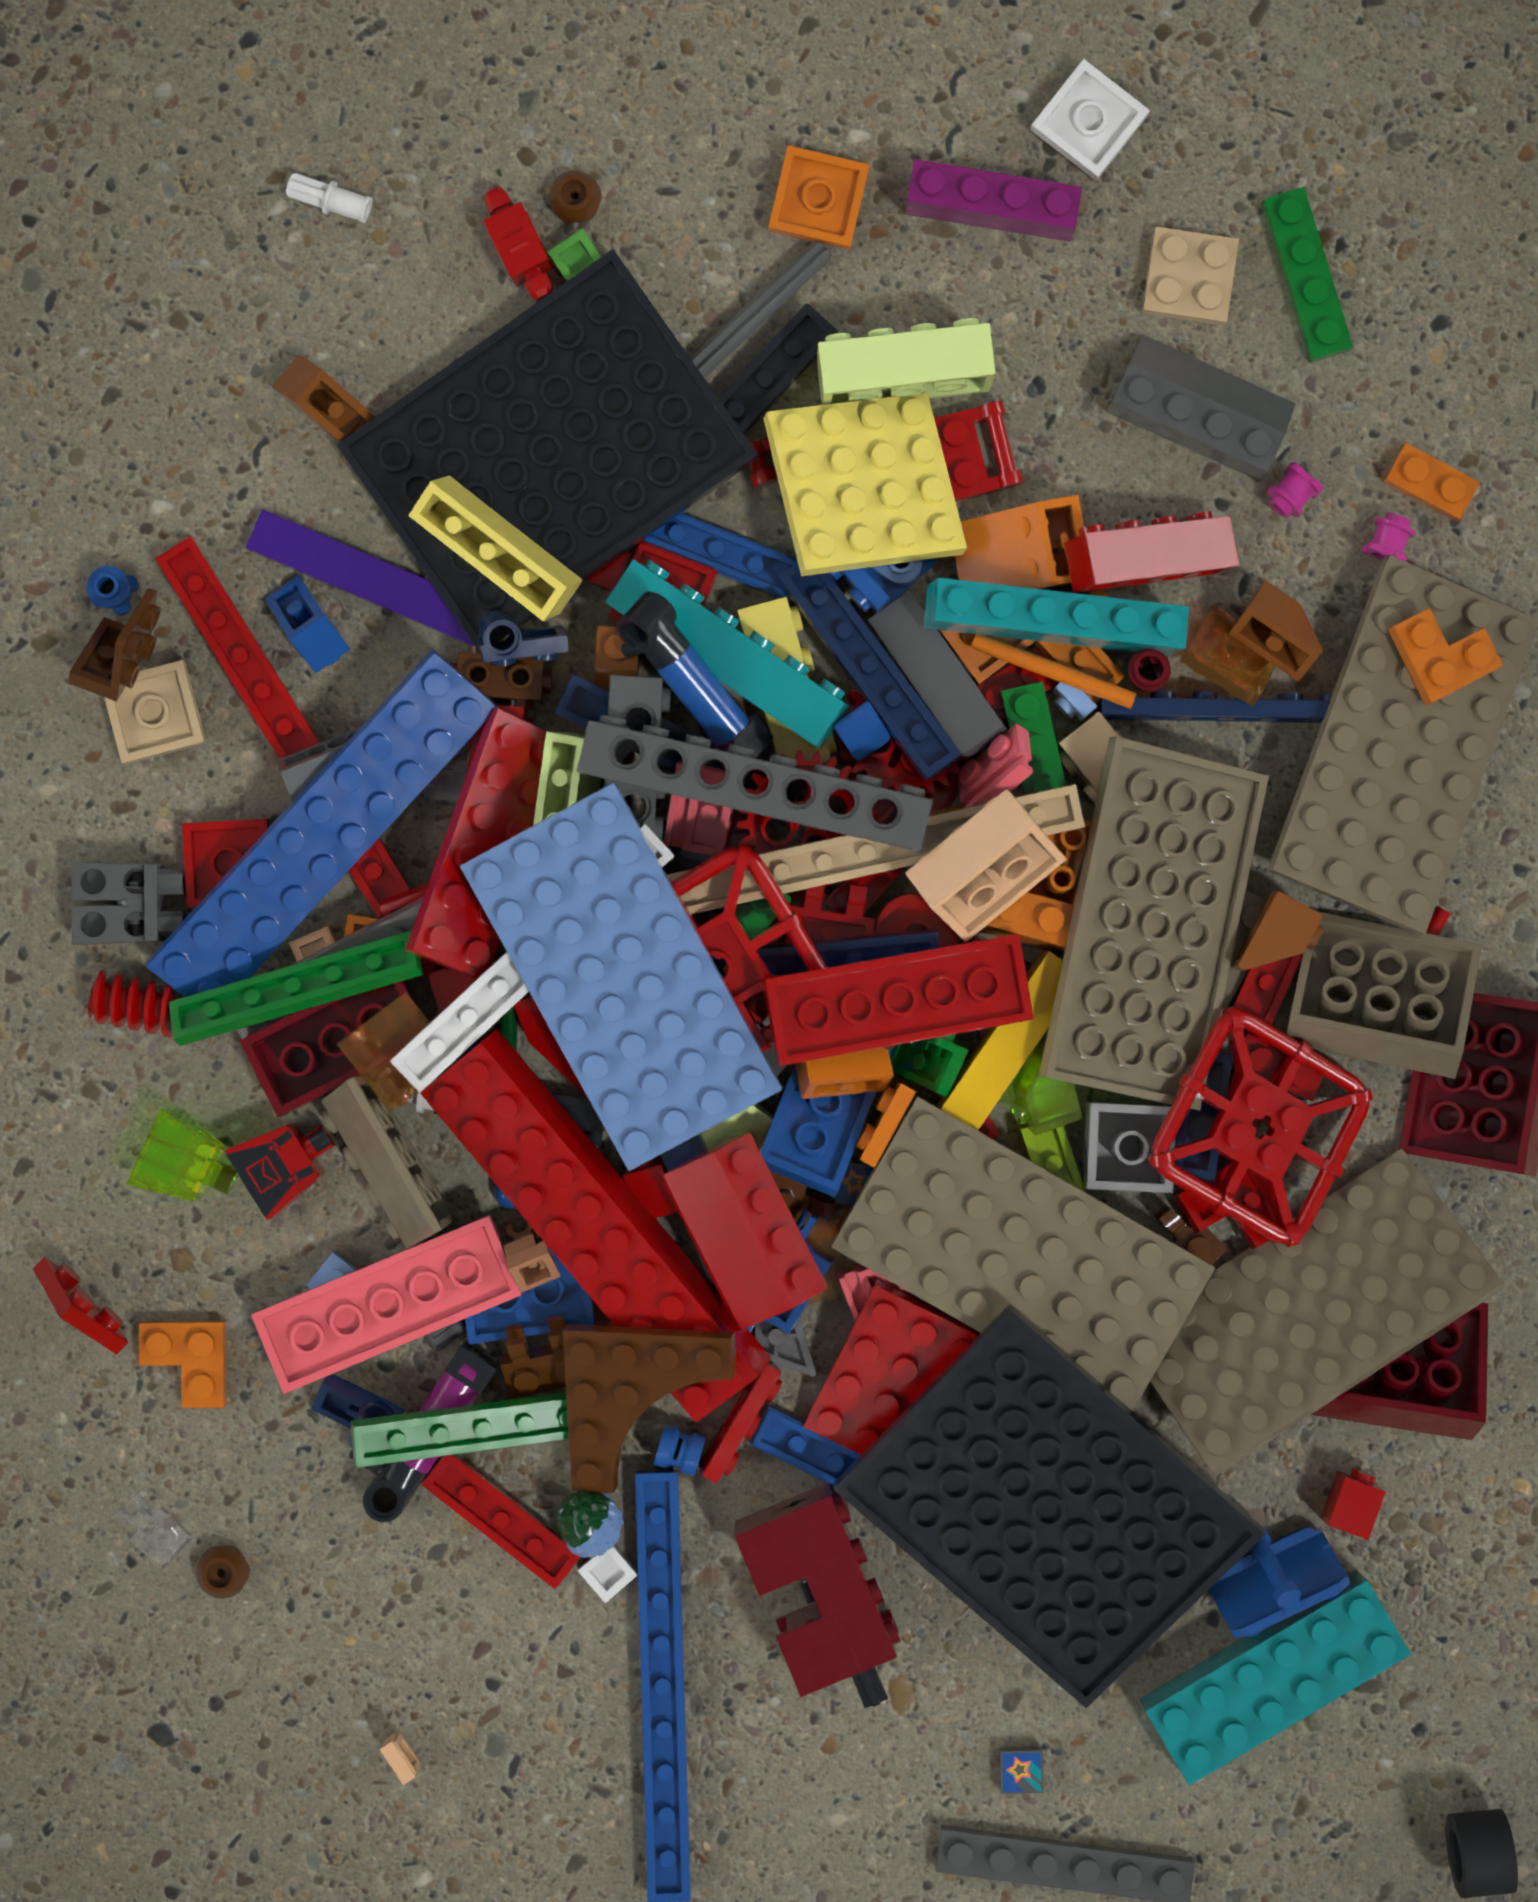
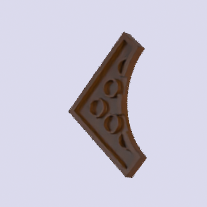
M567 1324L563 1329L572 1491L586 1490L587 1492L614 1493L618 1487V1467L626 1436L640 1415L657 1400L670 1392L691 1384L712 1380H733L737 1373L735 1332Z

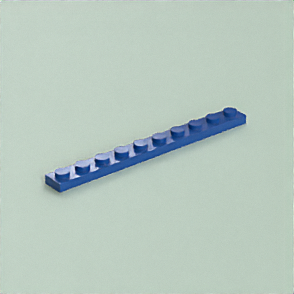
M678 1470L636 1471L648 1902L691 1901Z

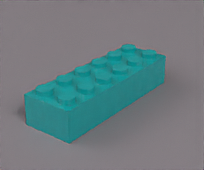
M1358 1570L1348 1575L1350 1585L1342 1590L1336 1598L1324 1600L1263 1629L1256 1636L1243 1637L1139 1699L1189 1786L1411 1655L1369 1581Z

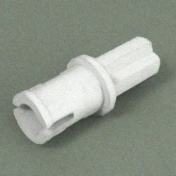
M293 173L287 183L286 195L289 198L321 208L323 214L328 215L330 212L358 220L364 224L369 217L372 198L340 188L335 181H331L328 184Z

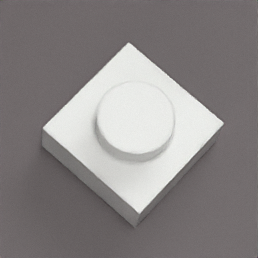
M616 1545L608 1549L606 1554L602 1556L597 1555L594 1558H589L578 1568L580 1575L605 1603L638 1575V1571Z

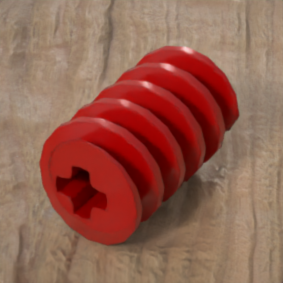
M100 970L90 991L88 1017L91 1018L94 1015V1019L98 1024H105L111 1018L113 1027L121 1028L127 1021L129 1029L133 1031H138L144 1024L147 1034H155L161 1027L162 1035L171 1038L173 1034L169 1002L184 996L179 994L178 997H174L173 988L166 984L161 994L157 993L155 980H150L146 989L140 990L139 977L135 976L129 986L124 987L123 974L117 973L112 983L109 984L107 983L106 971Z

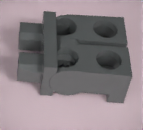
M71 862L72 901H116V906H72V944L97 945L164 942L165 937H169L186 918L185 911H164V895H185V872L164 869V866L159 864Z

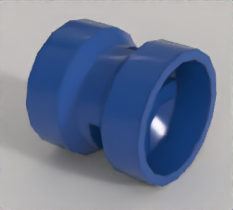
M665 1423L653 1465L667 1468L670 1465L680 1469L681 1473L694 1477L706 1435L692 1432L689 1435L681 1433L678 1427ZM678 1439H681L682 1443L680 1446L677 1460L673 1459V1456L676 1450Z

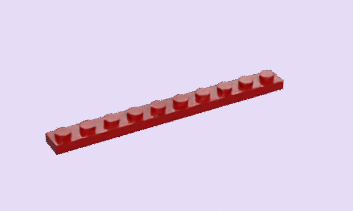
M190 536L156 557L155 559L278 758H283L320 743L195 539ZM380 837L349 870L378 918L383 917L379 908L381 900L411 889Z

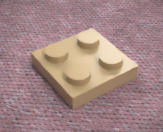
M1155 227L1141 314L1225 326L1228 319L1239 239Z
M183 660L139 671L134 686L132 688L125 687L117 702L104 697L120 760L124 765L207 743L186 662Z

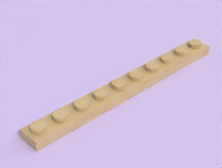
M1076 784L1015 797L1047 835L1085 827ZM985 804L929 816L921 852L842 835L757 855L764 861L783 894L915 865L921 856L936 848L950 836L955 828L965 824L982 810ZM735 865L681 896L691 914L725 907ZM747 868L737 904L765 898ZM692 869L667 874V877L673 881Z

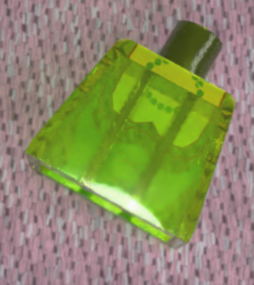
M164 1108L159 1109L127 1184L189 1201H197L202 1198L207 1186L228 1195L236 1182L238 1173L218 1163L225 1146L221 1141L176 1111Z

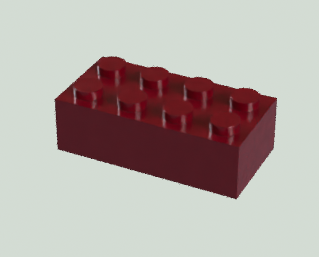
M404 980L295 1012L239 1040L276 1116L282 1117L332 1093L352 1077L367 1075L391 1063L390 1060L419 1034L429 1022L408 980Z

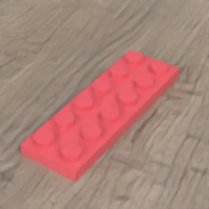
M490 1214L251 1314V1317L282 1392L285 1394L521 1296L523 1292L521 1293L508 1269L503 1243Z

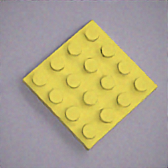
M928 392L905 397L893 396L766 412L763 420L801 576L963 555L966 551L967 545Z

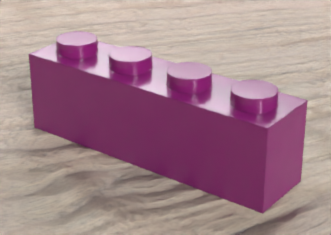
M914 159L905 215L1070 242L1076 229L1082 187Z

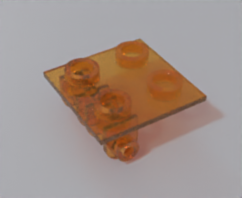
M407 992L403 993L337 1043L338 1047L390 1112L397 1106H403L418 1091L390 1060L430 1023ZM457 1058L446 1069H448L450 1066L456 1063L459 1059Z

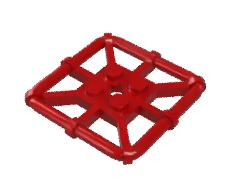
M741 844L740 848L733 847L722 851L673 881L670 878L668 879L710 956L714 955L716 959L724 958L727 964L723 967L725 975L722 978L762 1051L765 1052L771 1048L770 1043L773 1042L771 1025L769 1024L761 1029L744 1001L764 990L763 979L780 976L771 974L757 950L787 933L809 971L828 967L801 923L804 919L800 912L793 911L764 861L755 852L751 851V846ZM735 865L724 911L697 925L681 896ZM746 868L750 871L779 919L778 923L751 939L735 914Z
M1236 1006L1226 1008L1212 1026L1188 1075L1183 1074L1178 1083V1086L1181 1088L1154 1139L1151 1149L1152 1154L1148 1155L1150 1167H1156V1170L1165 1179L1211 1205V1211L1221 1217L1228 1215L1270 1241L1284 1244L1289 1248L1300 1244L1301 1238L1310 1229L1335 1178L1340 1179L1343 1174L1344 1168L1342 1164L1367 1116L1370 1106L1369 1101L1373 1099L1371 1088H1366L1364 1083L1356 1076L1313 1051L1312 1044L1302 1038L1295 1040L1256 1015L1239 1010ZM1244 1028L1287 1054L1273 1084L1254 1073L1243 1032ZM1226 1037H1228L1237 1077L1226 1098L1207 1088L1203 1082ZM1304 1064L1344 1088L1348 1093L1307 1105L1287 1093L1300 1066ZM1195 1097L1219 1110L1206 1137L1170 1148ZM1352 1105L1326 1158L1301 1144L1313 1117ZM1265 1117L1268 1131L1266 1135L1261 1134L1259 1138H1256L1257 1129L1252 1126V1122L1254 1119L1262 1120ZM1212 1149L1231 1160L1232 1164L1217 1190L1173 1162ZM1296 1156L1318 1169L1319 1173L1293 1221L1282 1178L1293 1157ZM1247 1170L1266 1181L1277 1224L1235 1200V1193Z

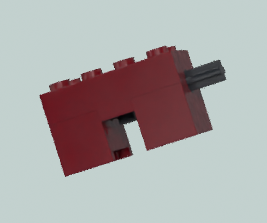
M825 1483L736 1520L734 1537L759 1596L806 1577V1579L800 1581V1587L807 1604L810 1605L776 1619L781 1632L776 1635V1639L800 1697L852 1677L864 1708L878 1706L881 1704L880 1702L887 1700L888 1697L876 1666L897 1658L895 1644L901 1642L898 1634L899 1630L890 1608L882 1611L879 1605L885 1601L876 1578L868 1580L862 1564L868 1562L859 1537L852 1539L846 1523L851 1522L845 1499L837 1492L833 1493L831 1485Z

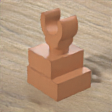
M529 1223L527 1228L519 1233L514 1231L511 1224L507 1225L506 1232L511 1242L503 1245L506 1254L505 1259L508 1269L521 1293L561 1277L558 1265L550 1249L544 1241L537 1242L539 1235Z

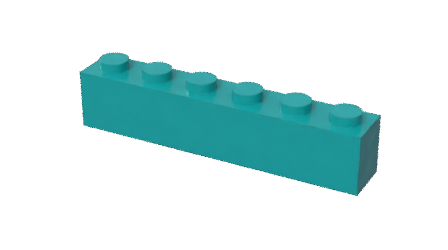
M633 559L605 603L624 615L645 592L652 591L665 597L676 611L677 620L675 624L719 681L814 746L822 749L834 731V724L842 719L850 707L841 700L845 692L825 678L820 685L809 679L806 674L810 668L791 655H788L785 661L771 653L775 644L757 632L753 631L750 637L737 630L736 626L740 621L722 608L718 607L715 613L709 611L701 605L705 598L685 583H683L680 589L668 583L666 579L670 573L651 560H648L645 566Z
M937 578L927 586L924 628L1130 652L1155 649L1166 656H1172L1186 649L1189 606Z

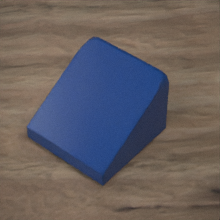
M869 701L861 704L833 726L840 741L857 762L863 760L890 740L887 729Z

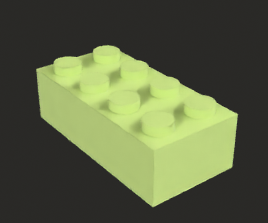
M967 318L953 322V327L936 329V324L924 323L914 325L910 328L911 332L894 334L892 328H880L869 331L868 337L851 338L849 333L828 335L825 337V342H818L817 349L821 403L826 405L893 396L905 397L927 392L929 399L989 392L996 374L990 323L979 324L978 319Z

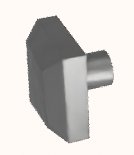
M800 1318L789 1334L769 1322L762 1321L755 1324V1338L771 1356L770 1362L811 1377L816 1376V1370Z

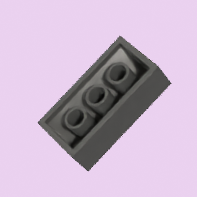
M1142 334L1107 413L1260 481L1268 473L1286 434L1296 403Z

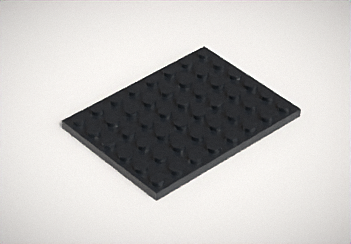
M614 249L336 444L477 649L479 623L488 612L493 610L508 612L514 618L518 628L536 615L408 516L430 481L451 476L580 577L583 583L759 459L755 449ZM499 625L492 629L489 639L499 642L511 633V628Z
M1011 1304L977 1336L834 1482L833 1490L1085 1708L1091 1705L1265 1535L1264 1528Z

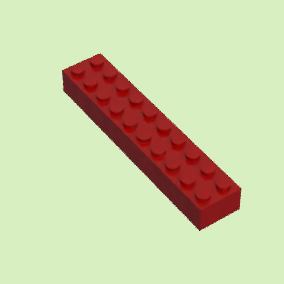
M498 1029L420 1092L423 1098L614 1326L735 1332L737 1373L733 1380L699 1382L670 1392L695 1423L760 1376L771 1356L747 1328L743 1330L737 1329L721 1296L652 1216Z

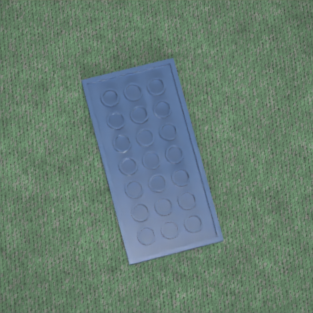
M616 782L607 785L460 865L629 1171L782 1090L778 1078Z

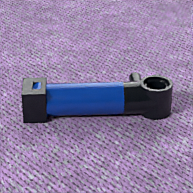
M651 591L642 594L617 622V632L624 642L621 647L623 655L627 658H632L645 654L712 740L711 749L727 752L729 744L755 750L753 758L756 759L774 738L757 715L747 717L675 624L677 615L672 604L658 593ZM716 760L721 768L726 770L724 764Z

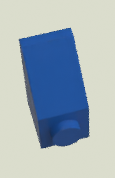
M299 574L265 598L266 603L288 639L315 673L326 666L334 664L341 655L350 650L338 628Z

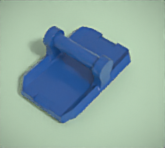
M1263 1527L1265 1535L1249 1550V1553L1245 1554L1209 1589L1234 1638L1256 1636L1263 1629L1324 1600L1336 1598L1342 1590L1350 1585L1347 1573L1337 1559L1323 1532L1309 1527H1302L1270 1542L1271 1537L1265 1527Z

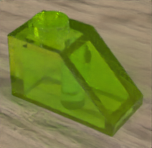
M1048 1030L1031 1052L1012 1084L1016 1098L1011 1101L1014 1117L1019 1125L1024 1124L1034 1135H1039L1083 1119L1073 1083L1039 1076Z

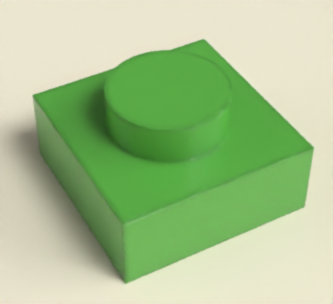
M583 229L547 251L549 258L565 282L601 258Z

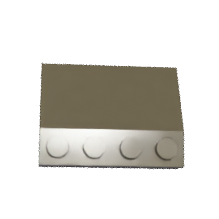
M1319 912L1324 915L1319 923L1324 930L1312 950L1306 948L1303 953L1286 1034L1295 1040L1302 1038L1312 1044V1049L1455 1079L1463 1055L1482 945L1427 933L1418 935L1402 928Z
M372 1074L352 1077L321 1100L325 1107L321 1115L326 1125L333 1134L338 1131L347 1145L342 1151L348 1163L354 1170L360 1168L368 1181L364 1185L365 1192L375 1207L382 1205L389 1217V1220L385 1222L386 1228L397 1244L403 1241L408 1249L456 1220Z

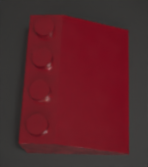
M1479 993L1473 994L1463 1055L1455 1079L1412 1070L1399 1150L1402 1148L1406 1154L1529 1176L1537 1175L1538 1002Z
M1488 1303L1479 1304L1311 1415L1472 1440L1486 1424Z

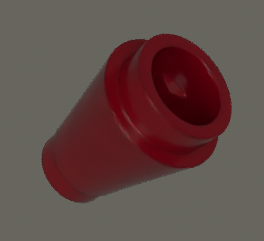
M1143 649L1131 658L1128 674L1135 688L1154 691L1167 683L1171 674V666L1169 660L1162 652L1155 649ZM1138 671H1149L1152 680L1148 681L1146 677H1141Z

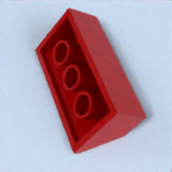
M750 1132L731 1136L660 1176L738 1330H743L791 1310L828 1288Z

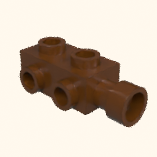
M469 646L468 653L458 652V663L448 662L491 700L508 701V706L524 707L526 710H533V702L542 703L543 694H551L552 669L544 668L545 661L533 660V656L516 658V663L508 666H492L490 662H483L476 646ZM477 667H481L486 671V678L479 683L472 681L470 677L471 671ZM518 670H525L529 674V680L524 685H517L513 682V675Z

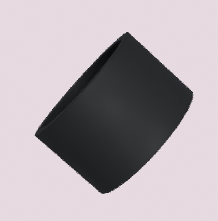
M1490 1809L1448 1814L1445 1826L1447 1854L1458 1895L1463 1899L1516 1893L1518 1887L1517 1856L1511 1827L1505 1812L1502 1809Z

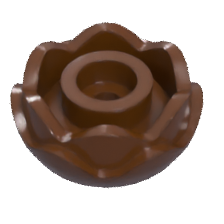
M577 170L567 171L559 175L552 183L549 191V205L563 222L568 224L591 220L596 215L602 200L601 189L594 178L585 172ZM573 193H577L579 197L577 199H572L571 195Z
M234 1546L210 1547L202 1554L196 1566V1579L200 1588L207 1595L218 1599L230 1598L240 1593L250 1576L248 1563L241 1551ZM218 1570H225V1576H220Z

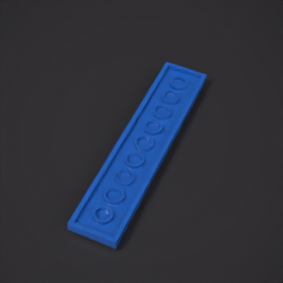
M432 649L146 961V968L184 997L250 978L486 722L492 710L498 708L496 703Z

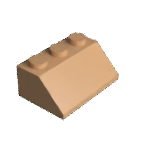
M1006 789L999 796L989 800L983 809L965 824L955 828L950 836L931 852L921 856L916 864L905 874L931 909L967 942L1067 859L1027 810Z

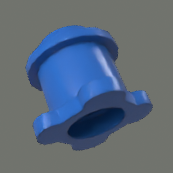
M103 566L91 573L86 588L94 606L112 608L116 614L125 615L131 610L130 599L133 592L138 590L139 582L133 575H125L123 571L116 567ZM114 582L113 591L106 594L105 587L107 584Z

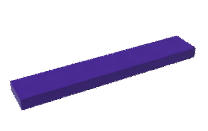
M262 509L245 547L248 551L467 645L475 646L431 581Z

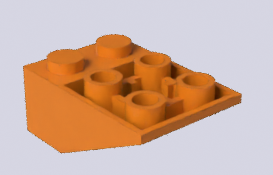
M1079 495L1034 502L961 521L967 549L963 555L954 556L958 580L1051 591L1073 589L1064 543L1080 536L1079 529L1084 528Z
M1084 820L1085 827L1047 835L1067 860L979 932L996 937L1019 934L1021 944L1060 954L1066 947L1092 822Z

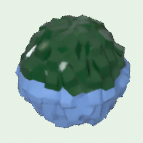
M586 1490L577 1491L576 1493L569 1494L560 1503L561 1507L556 1511L558 1517L557 1529L563 1542L566 1543L567 1548L572 1554L583 1558H594L597 1555L602 1556L618 1542L621 1526L624 1524L623 1513L608 1493L587 1492Z

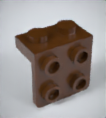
M150 588L146 590L126 625L103 617L70 670L69 684L116 702L125 687L132 688L139 675L141 660L148 661L157 641V637L152 635L161 612V607L156 606L157 591Z

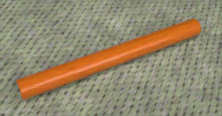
M976 634L971 645L972 649L1128 709L1132 708L1137 693L986 635Z

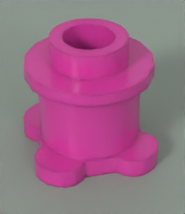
M1291 462L1284 471V478L1277 486H1270L1267 489L1271 497L1268 501L1269 505L1284 518H1288L1290 515L1300 517L1303 513L1301 508L1310 498L1316 499L1324 489L1321 483L1305 472L1299 464Z
M1387 513L1385 518H1376L1374 524L1377 528L1373 539L1368 545H1363L1361 552L1379 560H1382L1385 556L1392 555L1406 562L1408 557L1403 554L1408 539L1414 538L1416 533L1409 527L1411 521L1393 513Z

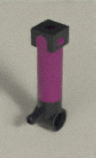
M465 1341L444 1370V1373L418 1412L474 1405L500 1364ZM352 1448V1450H351L350 1453H349V1458H351L352 1460H353V1448ZM439 1457L365 1466L364 1468L376 1475L363 1495V1507L366 1514L378 1522L395 1520L404 1511ZM380 1488L391 1489L396 1494L397 1504L393 1507L382 1506L376 1498L377 1490Z

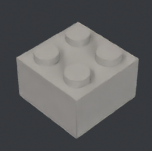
M1085 1101L1082 1183L1084 1188L1173 1193V1183L1165 1179L1156 1170V1167H1150L1148 1155L1152 1154L1151 1149L1154 1139L1171 1106ZM1175 1138L1170 1148L1175 1147Z

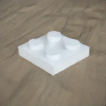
M1083 59L1032 123L1030 130L1097 181L1147 118L1150 110Z

